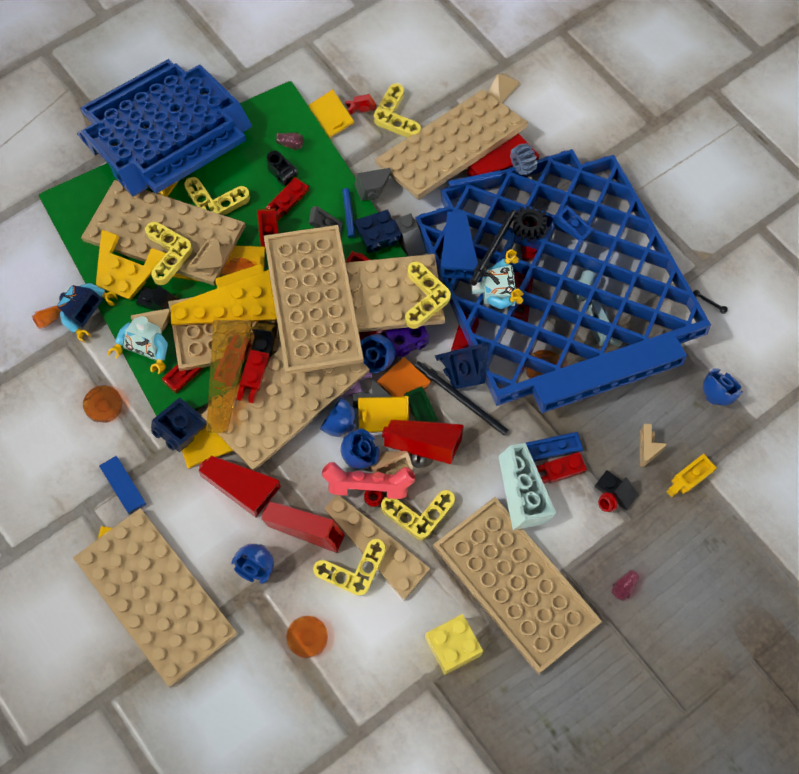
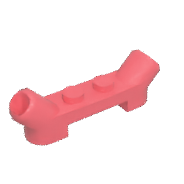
M329 462L322 470V477L328 482V491L334 495L347 496L348 489L387 491V498L402 499L407 496L408 487L415 482V474L409 467H403L394 475L380 472L343 471L335 462Z

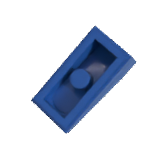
M568 205L552 220L558 227L580 242H583L594 231Z

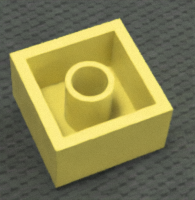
M463 614L434 628L425 635V639L444 675L475 660L483 653Z

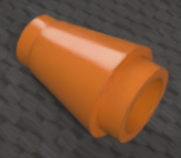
M55 305L36 311L32 315V319L39 329L42 327L46 328L60 316L61 310Z

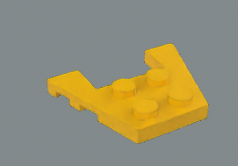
M102 229L96 286L132 300L145 285L146 280L152 274V270L166 253L151 248L144 265L112 254L119 236Z

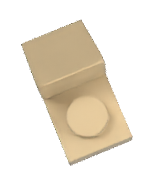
M643 424L640 430V467L646 466L667 446L665 443H654L655 432L652 431V424Z

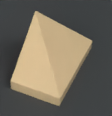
M498 73L488 93L503 103L518 87L520 82L507 73Z
M217 238L207 239L188 266V269L221 267L219 240Z
M169 309L131 315L132 321L134 318L146 317L148 322L160 327L161 333L171 322Z
M383 451L378 462L371 466L373 473L380 472L394 475L403 467H409L413 470L407 451Z

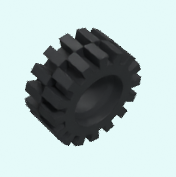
M526 206V210L524 207L520 208V211L517 210L516 215H514L513 232L516 233L517 237L521 236L523 241L525 238H527L528 242H530L531 238L533 241H536L537 237L540 239L546 231L547 217H545V213H541L540 208L536 210L535 206L530 209V206ZM533 221L537 225L534 227H527L523 224V222Z

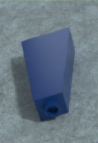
M448 211L440 277L470 280L478 262L467 215L458 211Z

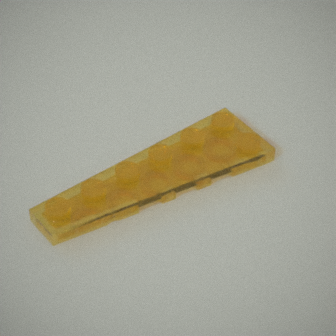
M213 320L207 433H228L238 381L241 377L242 364L244 363L245 351L252 329V320Z

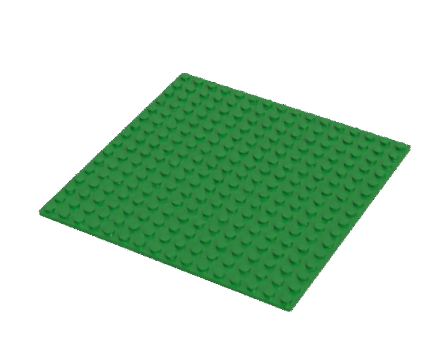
M287 81L241 102L240 105L252 125L250 129L243 132L246 136V141L180 179L168 196L169 198L196 206L185 188V181L190 177H196L201 181L212 200L236 187H246L250 194L249 202L224 216L245 223V228L235 246L261 247L257 210L265 209L294 178H297L309 186V191L287 214L277 221L278 234L313 229V226L308 224L311 208L318 206L342 222L340 238L345 262L352 251L362 253L370 260L407 257L399 243L395 246L382 248L378 252L367 253L355 225V237L348 238L343 189L348 188L350 191L353 222L354 220L378 213L370 200L361 201L354 185L355 176L292 81ZM271 151H279L298 171V176L292 177L284 186L268 170L266 157ZM108 163L39 194L43 206L85 284L92 283L96 285L100 247L84 242L81 237L114 180H117L113 176ZM191 184V185H190V186L193 187V189L195 190V192L198 191L197 188H196V185H194V184ZM149 187L146 189L147 191L155 193ZM200 196L197 201L204 202L206 197ZM224 201L221 206L227 207L231 202ZM265 247L264 271L269 270L268 260H267V254H266V247ZM116 252L112 253L114 255H117L119 257L125 258L127 260L133 261L141 265H144L145 263L143 261ZM150 275L144 287L156 290L158 284L154 282L152 275ZM172 277L168 283L159 285L178 299L195 297L217 289L216 284L213 286L204 282ZM142 288L132 300L116 295L118 300L115 298L109 299L114 303V306L108 305L105 298H103V301L98 306L115 340L120 329L125 324L132 322L131 315L153 311L136 304ZM171 322L162 332L168 347L165 360H163L166 368L160 374H158V367L155 372L152 373L150 371L151 365L155 364L157 360L129 351L121 346L122 353L156 416L179 397L194 410H198L223 397L240 383L247 361L244 360L232 388L213 381L219 365L204 367L179 392L175 393L162 381V378L178 364Z

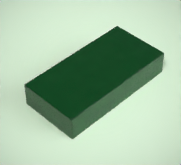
M422 386L404 394V396L409 397V407L416 421L435 423L439 421Z

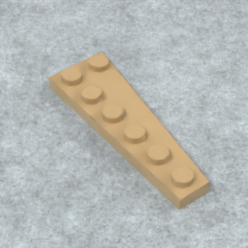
M336 495L324 508V511L345 532L362 554H364L371 540L379 539L384 542L386 553L378 568V572L381 573L388 584L405 601L430 571V568L341 496ZM380 543L372 546L374 553L372 556L368 554L367 558L378 561V558H375V554L382 551Z

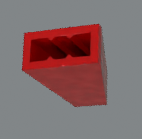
M518 133L470 165L467 169V176L513 168L510 157L511 149L517 145L525 144L527 141ZM535 151L536 160H539L540 155Z
M391 420L388 426L384 427L382 438H384L385 447L407 451L414 455L451 465L463 439L464 425Z
M212 455L208 460L205 459L200 464L198 470L204 480L255 518L281 488L280 482L275 478Z
M269 501L262 514V521L268 527L338 553L345 536L332 519Z

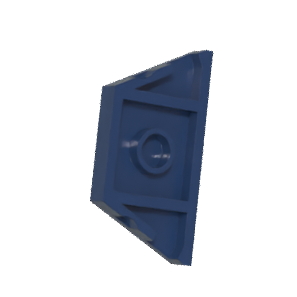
M488 342L435 355L436 360H441L445 366L443 371L455 389L485 383Z

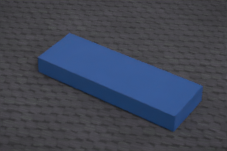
M578 432L526 442L534 462L583 451Z
M117 456L99 465L129 515L147 505Z

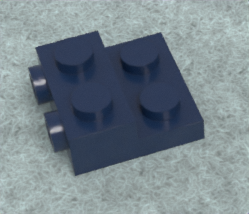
M388 209L354 220V225L367 253L378 252L382 248L395 246L401 242L400 230Z
M179 397L152 420L151 432L158 439L162 437L170 450L174 451L176 449L180 453L208 423L196 410Z

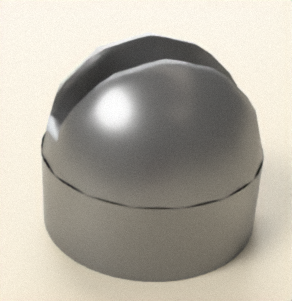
M411 455L412 466L421 468L425 465V457H421L420 463H416L417 455Z

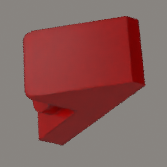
M276 208L257 210L261 247H265V235L278 234Z

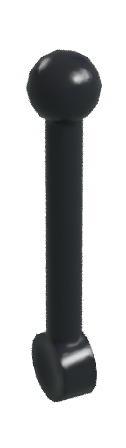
M699 290L693 291L695 297H700L720 309V313L725 314L728 308L726 306L718 305L700 294Z

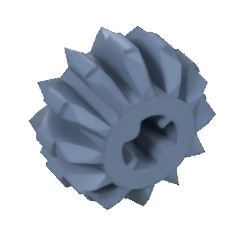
M527 143L520 144L511 149V162L517 173L527 175L536 170V165L538 164L537 156H535V151L532 150L530 145Z

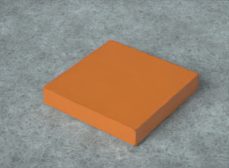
M403 357L377 381V384L392 397H404L405 393L422 386L425 390L431 384V381Z

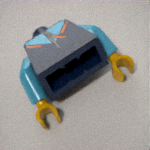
M92 283L80 286L72 285L67 292L60 294V302L57 304V307L61 310L60 318L62 324L73 334L76 333L77 338L83 343L86 342L82 339V336L87 334L91 337V334L79 328L84 327L103 301V298L106 299L110 306H114V303L109 300L110 298L118 300L114 292L106 293L104 289Z

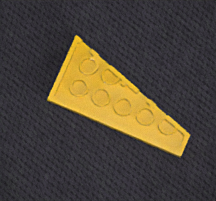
M269 270L171 305V325L176 326L277 321Z

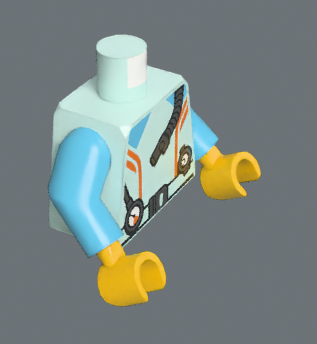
M513 249L507 251L506 258H503L497 264L487 269L482 277V282H478L476 286L471 285L472 294L483 293L484 303L498 309L515 306V302L521 304L523 302L521 296L524 293L520 289H515L513 268L510 263H518L519 258L514 256L517 252Z
M143 316L134 318L131 323L125 324L117 335L116 345L109 349L108 355L116 351L117 356L115 359L118 358L123 352L121 348L123 346L124 349L157 360L155 364L151 365L150 371L153 373L158 367V374L162 373L166 368L163 360L166 357L168 343L162 336L160 327L148 322V319Z

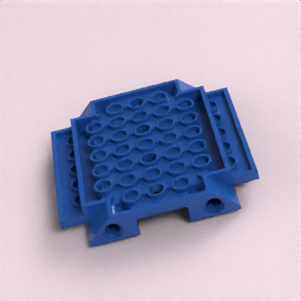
M167 59L80 107L82 113L92 125L79 131L77 136L95 156L100 154L111 167L113 176L134 197L148 188L147 185L157 194L245 142L246 136L243 132L250 129L252 125L240 103L203 66L199 64L185 72L177 63L173 64Z

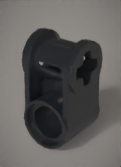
M271 151L267 154L268 170L281 185H286L288 180L298 176V171L294 165L279 151Z

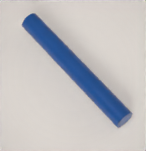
M501 170L450 180L448 184L452 188L501 178L502 173Z
M345 188L342 192L348 238H354L355 230L350 191L348 188Z

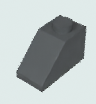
M391 168L357 173L354 185L361 201L379 198L389 180Z
M410 213L395 219L401 233V244L407 256H419L426 253L420 229L412 214Z

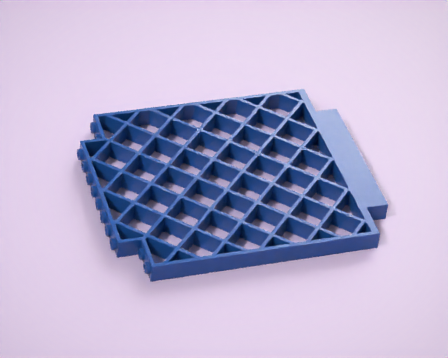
M571 149L537 160L536 170L527 175H520L516 172L515 168L501 171V178L452 188L446 187L441 190V201L444 208H438L435 211L422 213L415 217L427 254H435L438 279L451 293L449 303L469 347L488 342L485 382L496 406L533 394L541 413H545L682 366L687 355L681 343L705 336L709 332L711 323L614 155L605 156L581 165L574 150ZM606 170L611 171L608 179L594 175ZM542 172L538 182L526 178ZM549 174L572 181L568 191L546 185L545 182ZM581 184L601 191L597 202L574 195L577 185ZM501 185L497 194L485 191V189ZM509 186L531 194L526 205L504 197ZM607 194L627 200L630 205L627 213L603 205ZM538 196L561 204L556 215L567 205L570 208L590 214L587 221L590 227H592L596 217L621 225L616 237L593 229L594 231L585 239L588 242L610 249L605 261L580 253L585 240L583 242L578 240L574 250L550 242L555 230L569 234L552 221L556 215L544 212L545 217H547L546 227H549L544 239H538L537 237L536 241H533L531 238L530 242H528L527 238H525L523 241L521 236L517 237L516 233L513 232V228L509 227L503 238L508 241L502 253L495 251L490 263L497 264L503 258H506L507 251L512 249L514 243L524 247L528 246L538 251L532 264L519 260L516 264L510 263L514 272L526 275L519 288L524 293L521 296L523 299L521 304L544 312L538 326L513 317L519 306L516 302L515 306H510L507 314H503L483 306V293L480 294L476 303L455 296L454 292L459 282L462 281L470 284V280L452 278L451 282H449L448 278L440 277L441 260L438 256L443 248L446 225L443 231L429 226L446 221L448 211L466 213L469 227L478 230L472 241L476 258L482 260L489 249L479 245L485 232L496 236L502 224L492 221L497 209L507 213L511 210L520 211L522 207L526 210V206H530V209H532ZM460 197L456 207H453L450 200ZM469 199L490 206L484 218L463 211ZM626 227L646 234L649 238L647 247L621 239ZM615 251L639 259L640 263L636 272L611 264L610 261ZM544 254L568 262L562 275L538 267ZM645 262L666 269L670 276L667 284L641 275L640 273ZM573 265L599 273L594 285L590 286L569 278L568 276ZM604 276L629 284L624 298L599 289ZM532 278L556 287L550 300L526 292ZM634 287L661 296L656 309L629 300ZM562 289L587 298L581 312L556 303ZM665 298L686 305L691 313L688 321L660 311ZM593 299L618 310L613 323L587 314ZM463 312L470 314L467 320ZM623 312L650 321L645 335L617 326ZM550 315L575 324L569 338L544 329ZM477 317L501 326L494 341L472 333L471 328ZM654 324L673 330L649 338ZM581 326L607 336L601 350L575 341ZM507 329L532 338L525 353L500 344ZM612 338L630 344L605 353ZM537 341L563 350L557 365L531 356ZM569 352L587 359L562 368ZM494 355L519 364L512 380L490 372L489 365ZM525 367L543 373V375L518 383Z

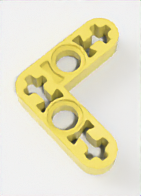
M395 83L388 88L374 113V123L379 127L408 138L411 135L418 134L421 126L413 120L395 114L404 96L403 86ZM390 102L393 104V107L388 108L385 106V103ZM395 121H399L402 123V125L396 127L393 125V123Z
M190 177L185 181L186 191L196 207L206 210L208 206L210 211L226 215L245 205L250 200L249 191L244 186L236 187L212 200L198 178ZM191 184L196 185V188H197L198 191L195 192V190L193 189V187L190 186V185H191ZM200 196L206 197L204 202L197 201ZM224 201L231 202L227 207L221 206Z
M150 222L145 227L148 238L169 250L155 266L151 274L156 284L164 285L170 281L192 254L193 248L188 239L158 222ZM168 236L174 238L173 241L170 243L164 242L165 238ZM172 258L177 259L174 265L167 264L168 260Z
M417 261L408 265L407 274L427 296L406 313L405 324L412 329L420 327L449 303L451 296L449 289L422 263ZM413 269H414V270H418V269H419V274H418L417 272H414V273H413ZM426 280L433 281L434 285L432 287H426L424 285V282ZM439 294H445V299L443 297L438 299ZM430 304L433 306V309L425 311L423 305ZM412 316L413 318H415L416 316H418L417 321H410V317Z
M449 490L441 491L421 516L417 515L399 500L387 497L381 502V510L384 515L418 540H425L453 507L455 497ZM448 496L450 503L445 502L441 509L439 507L442 503L441 497L446 498ZM386 503L389 505L391 503H394L393 508L397 511L399 510V508H401L396 517L394 516L396 514V511H394L391 508L387 510ZM435 510L439 513V518L432 520L429 518L428 513ZM402 514H409L412 518L411 521L403 523L400 520ZM425 519L428 523V525L425 528L426 533L422 532L418 534L417 527L422 528L425 525V521L423 520Z
M379 539L371 540L365 549L355 574L326 560L317 561L313 567V572L318 578L355 595H365L369 591L386 553V545ZM380 543L382 551L375 554V558H378V561L367 558L368 554L372 556L374 553L372 546ZM365 562L373 563L374 569L371 573L363 571ZM326 564V569L333 571V567L336 568L332 573L331 580L328 579L331 575L327 573L320 575L319 566ZM339 572H344L347 575V580L343 584H339L336 581V575ZM359 573L366 577H370L369 581H367L366 579H364L362 585L365 586V589H360L359 592H357V587H355V583H360L362 577H358Z

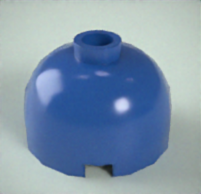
M373 334L360 341L363 363L369 368L370 373L384 371L393 363L395 348L387 337Z
M713 368L703 381V391L706 399L714 405H730L742 395L743 391H740L741 385L729 373L726 372L723 375L719 373L721 369Z
M340 398L322 423L320 429L333 437L342 436L346 432L351 433L356 426L354 422L356 413L353 406L345 399Z
M364 429L352 431L343 439L340 452L348 466L360 470L369 468L378 462L380 450L379 446L375 447L373 435Z
M247 544L241 547L231 561V564L234 563L236 566L234 568L235 572L250 582H253L254 579L260 580L259 583L266 582L274 567L273 556L262 544Z

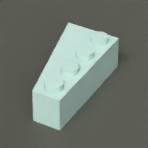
M526 443L510 445L498 457L512 529L517 530L545 524L556 515V511Z

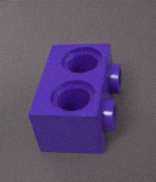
M420 326L416 329L409 327L390 329L385 332V337L393 343L395 348V358L399 356L404 357L411 351L423 349L429 344V334L425 326ZM414 334H419L420 337H417V338H416V337H413L412 335H414ZM402 341L404 344L398 345L396 342Z

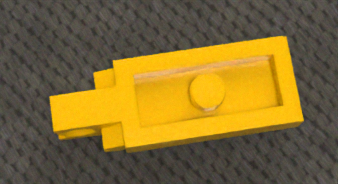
M702 454L675 475L671 481L673 485L666 492L671 498L679 491L685 494L712 474L717 467L705 454Z

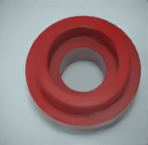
M366 490L364 493V501L370 507L379 506L384 499L382 491ZM372 495H376L378 497L376 500L370 499Z
M609 492L602 494L598 500V505L604 512H613L617 508V500Z

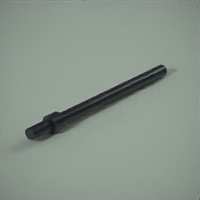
M515 210L509 212L482 261L476 265L473 271L474 274L469 281L471 285L476 286L479 279L486 273L487 265L514 220Z
M420 361L415 364V367L425 374L431 382L434 381L503 436L509 431L438 376V372L434 369H429Z

